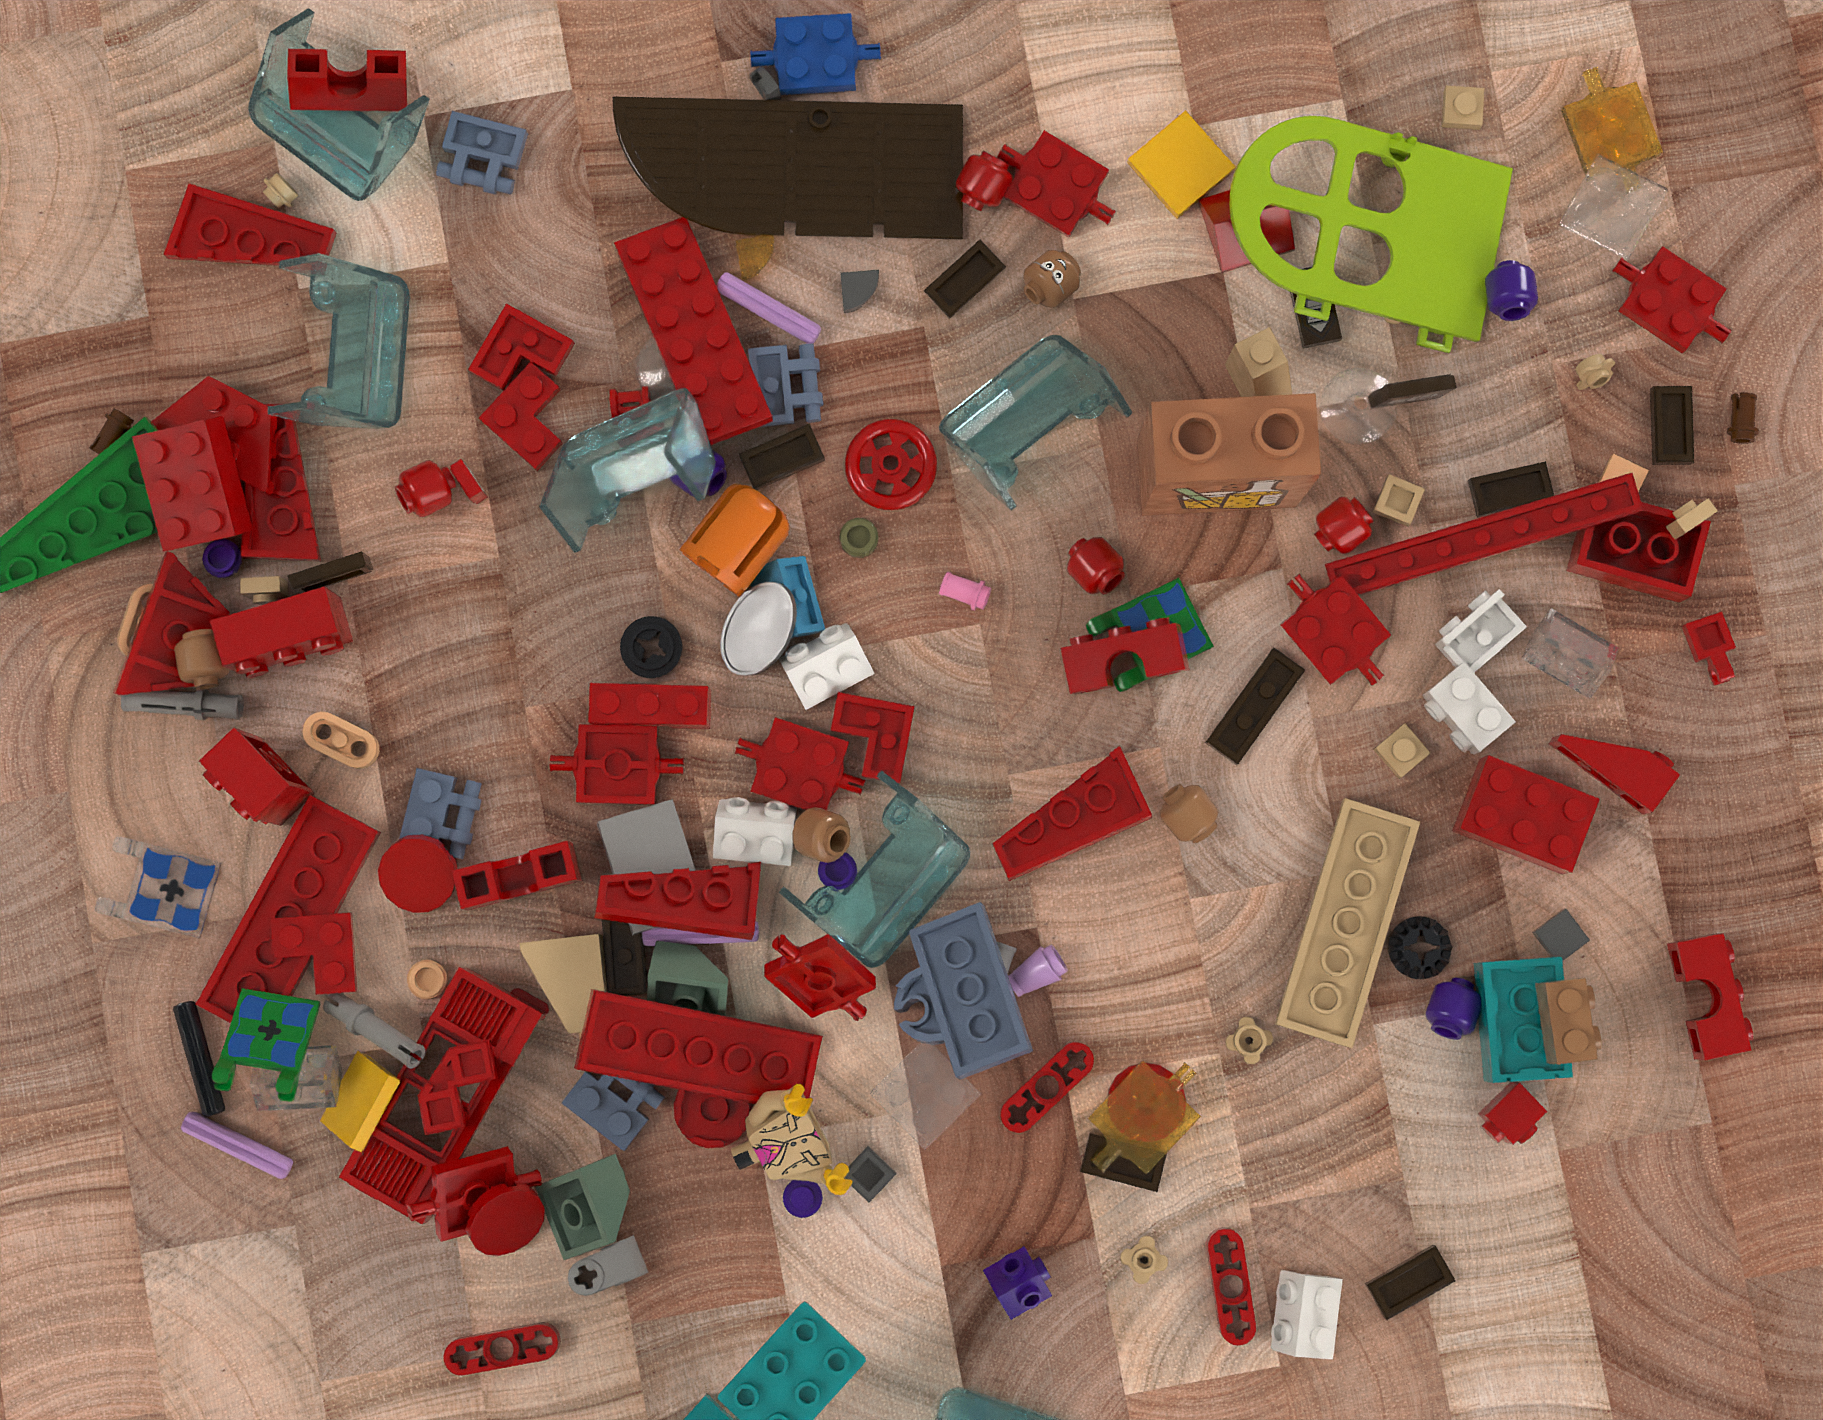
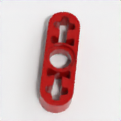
M1071 1042L1064 1045L1004 1102L1000 1111L1001 1121L1004 1126L1012 1132L1022 1133L1036 1124L1092 1070L1094 1056L1090 1048L1080 1042ZM1072 1050L1075 1053L1081 1050L1084 1051L1086 1055L1082 1061L1085 1067L1082 1070L1073 1067L1067 1072L1066 1075L1071 1077L1072 1081L1065 1085L1061 1075L1050 1069V1067L1057 1062L1060 1069H1062L1069 1061V1058L1066 1056L1068 1051ZM1042 1076H1052L1058 1082V1092L1050 1099L1041 1098L1036 1092V1082ZM1029 1089L1032 1098L1039 1104L1044 1105V1107L1039 1112H1036L1034 1106L1029 1108L1025 1113L1028 1119L1025 1124L1022 1125L1019 1121L1011 1124L1008 1121L1011 1116V1112L1008 1110L1009 1107L1013 1104L1018 1108L1023 1106L1028 1099L1023 1097L1022 1094Z
M1221 1227L1212 1231L1206 1241L1218 1328L1222 1337L1227 1342L1240 1346L1250 1342L1256 1333V1321L1243 1240L1240 1235L1230 1228ZM1226 1235L1229 1241L1236 1243V1247L1229 1250V1256L1232 1264L1239 1261L1240 1268L1226 1267L1217 1271L1216 1264L1225 1265L1223 1254L1220 1251L1214 1250V1245L1219 1244L1221 1241L1220 1236ZM1227 1275H1236L1242 1281L1241 1292L1232 1298L1224 1296L1220 1291V1282ZM1245 1301L1246 1308H1237L1239 1318L1242 1322H1248V1327L1242 1329V1336L1236 1337L1233 1331L1226 1329L1227 1325L1233 1323L1232 1310L1229 1308L1223 1311L1222 1305H1238Z
M546 1322L534 1323L457 1338L446 1347L443 1359L446 1368L451 1373L459 1376L547 1360L559 1349L561 1338L558 1330L552 1324ZM537 1331H542L544 1337H551L552 1343L546 1346V1352H541L539 1346H532L524 1349L526 1357L520 1356L522 1346L517 1334L523 1333V1342L535 1339L538 1334ZM503 1337L512 1343L513 1354L509 1359L499 1360L492 1354L491 1346L495 1339ZM478 1341H484L483 1355L488 1364H481L482 1356L473 1357L468 1360L467 1367H463L462 1362L459 1360L454 1361L453 1354L459 1351V1345H463L466 1352H471L481 1348Z

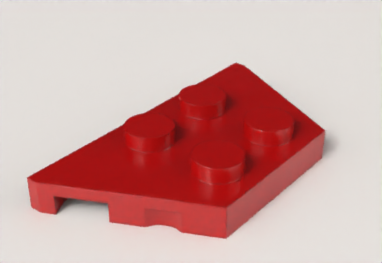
M207 376L151 421L158 430L223 416L240 480L272 495L275 483L270 481L271 459H276L274 433L277 430V410Z
M165 551L115 686L114 694L128 695L195 687L193 683L182 681L178 675L175 646L179 641L183 640V634L201 629L212 630L210 620L230 614L221 602L207 591L199 579L193 576L181 564L174 553Z

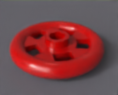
M884 419L867 425L855 435L846 452L845 474L851 489L863 502L878 509L899 510L917 503L928 493L936 477L937 457L930 439L921 429L903 420ZM889 434L892 445H886L877 450L873 440L879 436ZM908 440L919 451L912 459H909L906 451L901 448ZM872 457L873 473L861 474V458ZM889 457H893L898 461V466L894 470H888L883 465L884 461ZM910 468L920 473L918 480L912 487L902 482L908 475ZM878 480L883 483L894 484L891 495L875 491Z

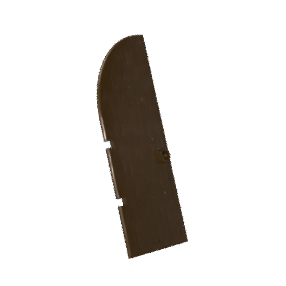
M612 97L616 132L622 150L633 171L644 186L660 202L675 213L696 224L733 234L784 236V222L796 223V236L873 237V224H884V238L963 239V202L961 201L963 193L956 187V180L963 169V105Z

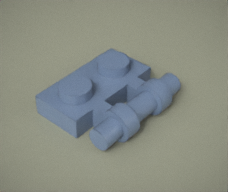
M452 111L442 148L444 152L456 155L453 164L440 161L437 166L436 175L450 179L451 184L463 186L464 183L483 187V191L496 195L497 192L511 195L515 180L501 177L502 169L504 166L518 170L528 133L526 129ZM470 158L488 162L487 171L482 172L468 168Z
M814 344L799 345L800 359L788 360L787 345L749 348V363L773 418V422L760 427L795 424L794 408H805V417L808 423L821 421L820 407L824 403L823 393L818 391L817 373L820 372V362L818 358H815ZM791 374H801L803 393L792 394Z
M417 768L399 839L407 835L423 834L438 839L440 842H442V839L450 840V855L452 854L454 858L463 859L466 845H471L473 833H470L475 810L479 811L482 799L478 797L482 783L467 780L463 795L454 793L456 777ZM450 805L460 807L455 829L445 827Z
M585 1071L562 1101V1104L621 1150L625 1151L649 1120L647 1116L638 1110V1107L645 1101L656 1110L665 1096L653 1088L654 1084L602 1075L600 1079H597L591 1073ZM615 1079L633 1092L628 1101L609 1088Z

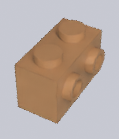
M1586 978L1535 983L1547 1063L1558 1065L1597 1060V1050H1601L1602 1046L1601 1035L1598 1026H1593L1591 1010L1595 1009V995L1592 986L1587 985Z

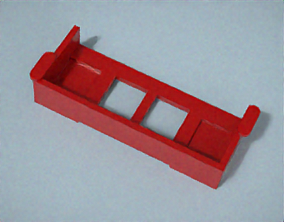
M459 967L416 1043L425 1047L426 1054L436 1035L456 1046L491 1039L498 1079L480 1082L469 1103L462 1099L467 1127L453 1129L440 1152L387 1122L408 1083L421 1090L425 1083L428 1082V1079L415 1072L419 1065L412 1069L403 1065L396 1077L400 1080V1083L364 1150L360 1152L354 1149L339 1178L371 1198L379 1200L409 1217L407 1204L430 1199L433 1189L431 1166L461 1159L539 1020H544L549 1013L548 1004L521 988H514L509 992L467 967ZM410 1053L412 1057H414L420 1062L422 1061L423 1058L419 1057L415 1053ZM432 1215L416 1219L415 1221L425 1224L430 1221Z

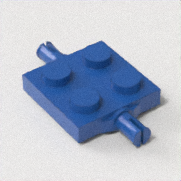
M851 13L775 18L776 40L773 50L750 51L751 67L774 65L778 75L781 95L856 91L855 72L858 60H881L880 43L857 45L852 31Z

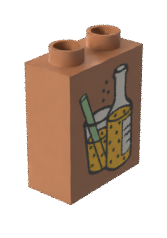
M1316 393L1151 402L1137 438L1142 516L1296 508L1321 475Z

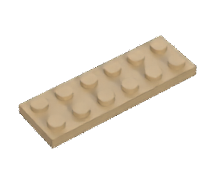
M1344 798L1342 800L1275 1025L1353 1048L1420 821Z

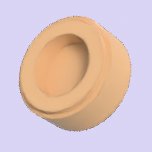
M421 960L415 963L407 975V984L410 991L421 999L437 998L444 993L448 986L449 977L447 970L441 963L434 960Z

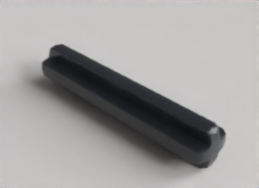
M186 1001L175 1005L173 1012L202 1114L209 1117L225 1111V1104L221 1091L215 1089V1082L212 1080L214 1066L198 1009L195 1005L196 1003L194 1001Z

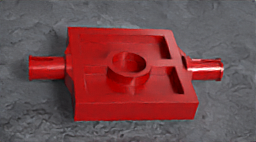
M1045 130L1034 147L1025 155L1010 148L1007 144L1003 145L1002 151L1000 150L997 158L1016 169L1014 179L1004 196V199L1068 238L1078 222L1088 214L1103 221L1106 225H1109L1111 218L1113 219L1116 211L1097 200L1099 189L1109 174L1108 168Z
M1662 246L1651 262L1641 270L1624 260L1623 257L1613 268V272L1631 283L1628 296L1618 311L1683 354L1694 338L1702 331L1718 340L1721 344L1731 333V329L1713 319L1716 305L1727 288Z
M1300 573L1297 574L1294 579L1303 590H1300L1292 579L1287 585L1301 602L1296 611L1280 624L1330 685L1346 672L1356 668L1359 669L1371 686L1377 683L1368 669L1379 680L1384 674L1372 662L1370 657L1375 648L1391 636L1389 631L1341 574L1326 587L1315 591L1311 589Z
M777 717L774 718L769 736L762 745L740 738L737 745L749 748L752 751L736 747L735 754L757 760V773L750 792L804 810L814 807L828 810L831 798L839 788L861 796L863 788L851 785L849 782L864 786L866 779L844 773V758L850 743L849 741Z
M579 724L578 745L574 751V756L550 755V762L565 764H549L551 772L573 771L577 783L576 803L655 805L656 785L660 778V773L684 774L683 767H669V765L684 766V758H661L658 750L657 726Z
M781 934L780 937L777 936L773 940L772 947L782 956L764 965V977L806 1014L814 1018L827 1011L842 1009L852 1016L855 1021L865 1017L867 1008L860 1004L857 999L859 996L876 989V976L834 938L827 934L801 947L795 946L784 934Z
M508 1146L431 1166L433 1189L430 1199L407 1204V1212L411 1221L434 1215L436 1235L441 1242L468 1235L465 1231V1222L468 1225L470 1218L468 1212L471 1205L483 1193L502 1184H506L508 1187L517 1186L516 1183L526 1184L531 1188L542 1186V1177L538 1169L516 1175L514 1172L513 1153Z

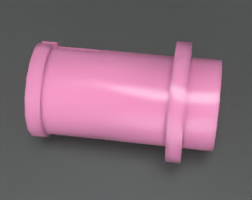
M946 572L939 595H945L971 605V610L975 611L976 608L984 610L991 588L985 586V581L981 580L980 583H976L953 575L951 572Z

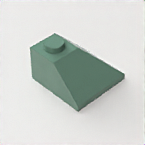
M656 941L648 972L647 1000L726 1016L728 978L696 946Z
M616 1154L542 1183V1186L535 1187L545 1208V1214L563 1260L616 1242L630 1193L624 1170L620 1166Z

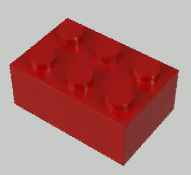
M223 416L132 436L163 552L228 538L253 530Z
M1642 502L1643 512L1576 532L1566 571L1680 603L1692 596L1711 521L1704 520L1684 535L1674 539L1666 526L1676 520L1672 514L1674 511Z
M325 586L210 620L222 666L237 674H245L246 678L267 674L269 666L283 663L284 667L304 663L307 661L306 655L319 651L322 656L341 652L344 650L343 644L353 642L341 597Z
M235 727L199 760L206 769L203 773L205 779L218 791L223 789L234 798L230 802L231 806L246 820L251 818L253 821H261L265 825L271 823L282 826L305 804L309 795L313 796L315 794L263 738Z
M1487 755L1478 761L1452 831L1559 874H1568L1574 870L1600 799Z

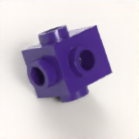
M1025 1246L1006 1255L983 1270L999 1302L1011 1320L1052 1297L1045 1283L1046 1280L1051 1278L1040 1257L1032 1260Z

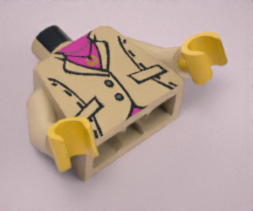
M796 1084L789 1090L764 1092L749 1112V1116L745 1119L749 1141L731 1148L738 1168L742 1170L761 1162L771 1180L782 1178L785 1180L809 1181L826 1185L828 1190L835 1195L845 1194L853 1184L851 1179H844L849 1172V1168L845 1163L837 1164L834 1169L830 1166V1164H833L830 1144L810 1107L813 1098H805L803 1094L805 1089L801 1084Z

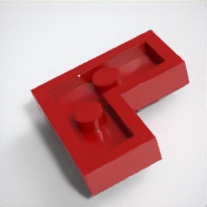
M506 303L468 371L504 391L522 359L531 361L539 368L557 376L575 342Z
M530 361L481 414L479 420L531 467L538 471L563 444L555 434L536 418L561 389Z
M838 692L830 731L868 739L862 777L900 784L915 706Z
M352 912L270 918L273 958L313 955L315 995L357 991Z

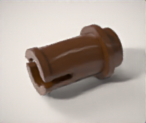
M1741 392L1739 397V394L1734 393L1731 395V427L1727 428V434L1731 436L1730 441L1733 443H1753L1755 436L1759 434V429L1755 427L1757 395Z
M115 408L111 414L106 413L107 421L89 448L98 454L102 453L132 428L131 425L134 419Z

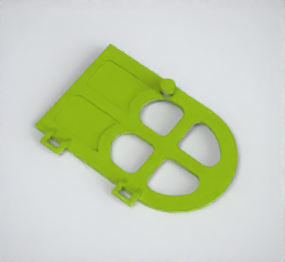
M1302 116L1286 120L1271 127L1260 135L1245 151L1237 165L1231 183L1229 204L1231 222L1237 241L1250 263L1275 285L1297 294L1294 313L1328 321L1332 304L1418 326L1416 345L1450 353L1454 336L1474 342L1480 341L1487 306L1485 278L1494 269L1513 168L1417 142V137L1403 138V134L1399 132L1389 134L1325 116ZM1305 141H1324L1330 144L1334 149L1335 156L1327 194L1325 196H1318L1276 184L1271 177L1270 166L1277 153L1291 145ZM1367 153L1381 157L1382 163L1389 168L1396 167L1403 184V198L1400 205L1393 212L1380 213L1355 206L1349 201L1348 193L1355 159L1358 154ZM1266 206H1277L1310 215L1319 220L1320 231L1311 269L1302 270L1294 267L1281 258L1270 246L1260 227V215ZM1344 226L1375 233L1387 243L1390 251V264L1384 276L1375 284L1368 286L1357 285L1343 281L1336 276L1334 263L1340 233ZM1306 299L1322 303L1321 310L1317 311L1304 307ZM1428 332L1443 335L1442 344L1427 340Z

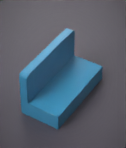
M806 557L782 558L767 563L752 581L751 588L760 583L777 582L785 585L792 592L797 608L796 624L792 638L814 635L824 631L825 625Z

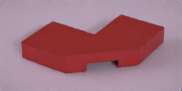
M491 1039L448 1048L440 1064L417 1095L425 1135L467 1127L459 1087L498 1079Z

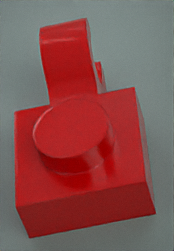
M1719 612L1684 624L1682 629L1695 663L1707 659L1708 672L1713 685L1716 686L1735 678L1726 652L1734 650L1736 646L1723 613Z

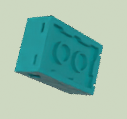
M1562 957L1473 963L1476 992L1481 996V1012L1478 1023L1484 1082L1501 1083L1507 1081L1573 1078L1572 1063L1557 1065L1549 1064L1546 1061L1535 983L1564 980Z

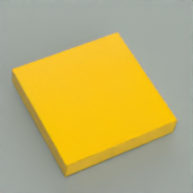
M1186 110L1127 160L1128 165L1176 219L1233 173L1236 168Z
M357 1051L320 1122L350 1148L362 1152L400 1080L369 1055Z

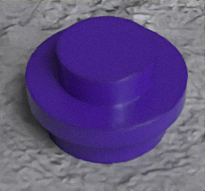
M215 540L203 552V565L208 573L217 578L231 577L238 572L242 565L241 550L230 540Z
M845 852L834 862H819L818 875L826 887L833 890H842L854 882L857 875V865L854 859Z
M792 1180L786 1186L783 1193L785 1208L790 1214L799 1218H806L815 1214L823 1200L820 1186L809 1181Z

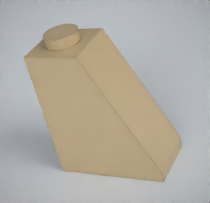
M1270 327L1234 344L1225 366L1241 397L1292 394L1288 360Z
M594 934L520 943L522 955L568 1034L579 1033L580 1040L591 989L607 992L603 935Z

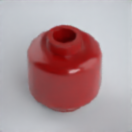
M982 151L981 155L973 154L969 156L956 180L957 189L964 194L961 201L979 211H982L984 205L991 208L998 207L1013 179L1011 173L1007 171L1009 164L985 151Z
M426 460L403 471L399 475V484L395 486V492L402 507L408 514L413 512L418 517L423 518L451 504V489L456 487V483L446 466L440 468L435 462Z
M1341 496L1316 515V524L1319 530L1314 535L1328 552L1335 548L1341 554H1348L1372 535L1370 524L1374 520L1356 497L1350 500L1345 496Z
M1093 537L1089 540L1082 538L1068 552L1070 559L1067 563V572L1089 594H1108L1121 583L1125 576L1123 572V557L1102 537Z

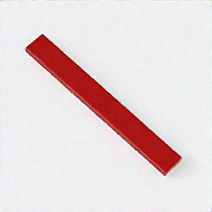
M1628 473L1326 563L1325 568L1330 582L1341 574L1358 595H1363L1643 512L1644 509L1633 473Z

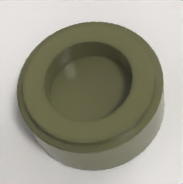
M854 518L847 521L841 528L840 544L849 556L864 558L872 554L877 548L878 532L874 524L869 520Z

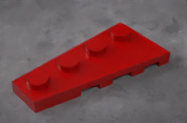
M188 183L163 255L167 259L325 269L337 232L332 228Z
M265 404L278 411L277 430L274 433L276 459H271L270 481L275 483L274 491L270 495L245 483V500L253 530L242 533L241 557L244 559L321 562L293 408L290 405Z
M1120 745L1110 752L1109 756L1080 775L1081 777L1065 790H1061L1050 798V801L1039 810L1028 815L992 843L1008 881L1152 819V813Z
M761 862L748 863L747 866L729 868V865L712 866L708 870L689 871V868L673 869L672 873L653 874L652 871L602 875L598 885L594 918L752 940L755 931Z

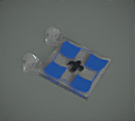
M116 837L112 850L138 857L139 861L127 903L101 897L96 902L95 911L100 914L201 938L221 862L125 837Z

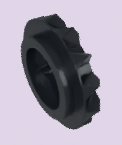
M656 616L642 617L631 623L624 631L620 642L621 657L628 669L638 676L650 679L668 675L679 664L683 650L678 630L669 621ZM661 633L658 646L666 654L665 657L661 654L659 656L652 654L644 663L646 650L637 640L651 642L654 637L657 638L658 634Z
M1422 916L1411 917L1399 923L1392 931L1388 943L1391 962L1400 973L1412 979H1428L1438 975L1449 964L1453 948L1448 931L1436 920ZM1419 930H1421L1424 943L1436 946V949L1424 953L1422 965L1416 952L1404 950V946L1417 943Z

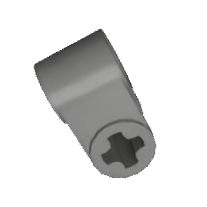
M633 1235L602 1248L600 1252L577 1261L569 1270L568 1282L574 1292L587 1296L613 1285H621L649 1272ZM585 1265L588 1271L596 1270L597 1277L592 1280L593 1287H589L587 1282L580 1283L577 1276L583 1273L581 1266Z

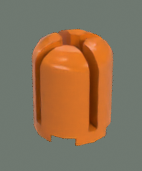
M735 483L723 492L679 550L703 571L709 573L719 582H723L724 587L740 597L789 534L790 525L786 514L766 496L749 485Z

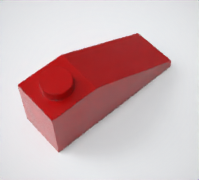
M1564 734L1553 737L1548 743L1642 815L1652 813L1680 776L1678 772L1672 769L1674 763L1658 751H1654L1652 754L1647 750Z

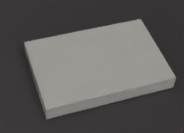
M673 799L597 822L612 874L652 871L653 874L672 873L673 869L689 868V871H696ZM628 923L632 935L658 928Z

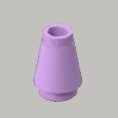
M1051 944L1046 948L1040 946L1008 977L1013 991L1020 997L1025 993L1062 980L1061 975L1068 972V969L1057 950Z

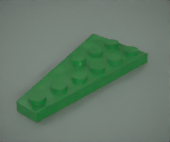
M147 417L142 418L0 537V593L158 532L132 436L158 431Z

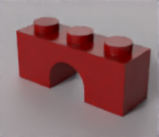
M288 48L287 80L290 110L407 112L406 51L367 50V62L364 67L356 71H342L330 64L327 49Z
M1169 617L1148 621L1146 622L1147 629L1135 632L1131 631V626L1108 630L1109 637L1094 640L1093 634L1070 638L1071 646L1061 647L1070 694L1077 695L1114 687L1111 675L1112 664L1119 655L1125 652H1134L1141 658L1147 678H1157L1189 671L1181 625L1178 623L1170 624Z
M590 683L588 722L590 724L659 725L673 729H710L711 689L708 686Z
M563 841L529 850V853L504 860L487 861L452 870L460 908L468 911L583 881L574 844L570 841Z
M1724 933L1709 934L1667 943L1676 982L1701 981L1708 987L1712 997L1710 1009L1705 1015L1685 1021L1694 1060H1710L1752 1051L1750 1041L1753 1040V1029L1749 1019L1743 1016L1740 1002L1744 1001V992L1739 979H1734L1731 963L1735 961L1734 950L1731 942L1725 940Z

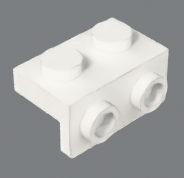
M1500 589L1491 596L1485 590L1468 605L1472 612L1461 621L1455 616L1439 630L1443 637L1435 645L1455 668L1465 662L1475 673L1527 627L1503 601L1502 597L1505 594Z
M848 623L826 628L821 632L820 637L806 644L799 643L792 646L786 651L784 656L779 658L805 710L875 674Z
M1465 662L1461 663L1433 688L1422 695L1427 701L1424 704L1427 712L1437 722L1440 723L1443 720L1453 731L1450 734V738L1464 753L1468 750L1473 755L1481 752L1516 722Z
M740 797L719 800L715 816L713 858L791 866L793 855L792 831L796 821L797 807L788 806L780 801L768 803L749 802Z
M1281 1270L1276 1291L1277 1301L1274 1324L1271 1330V1349L1294 1357L1333 1359L1343 1279Z

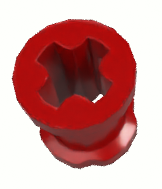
M649 385L642 386L641 390L618 392L616 388L609 390L611 416L614 424L620 423L621 419L644 417L646 421L653 419ZM624 403H640L638 406L623 407Z

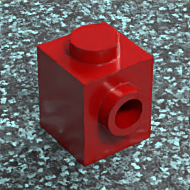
M1510 1082L1478 1115L1485 1121L1481 1127L1495 1142L1499 1143L1503 1140L1505 1143L1514 1145L1517 1141L1523 1144L1531 1138L1538 1130L1535 1123L1548 1111L1520 1082Z

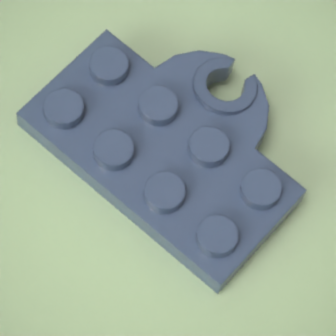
M978 902L909 930L920 967L907 973L896 985L898 989L894 1001V1010L898 1013L907 1012L914 1003L923 1002L925 1013L917 1022L905 1020L900 1023L899 1026L904 1032L921 1043L930 1045L945 1043L955 1077L960 1080L1033 1052L984 904Z

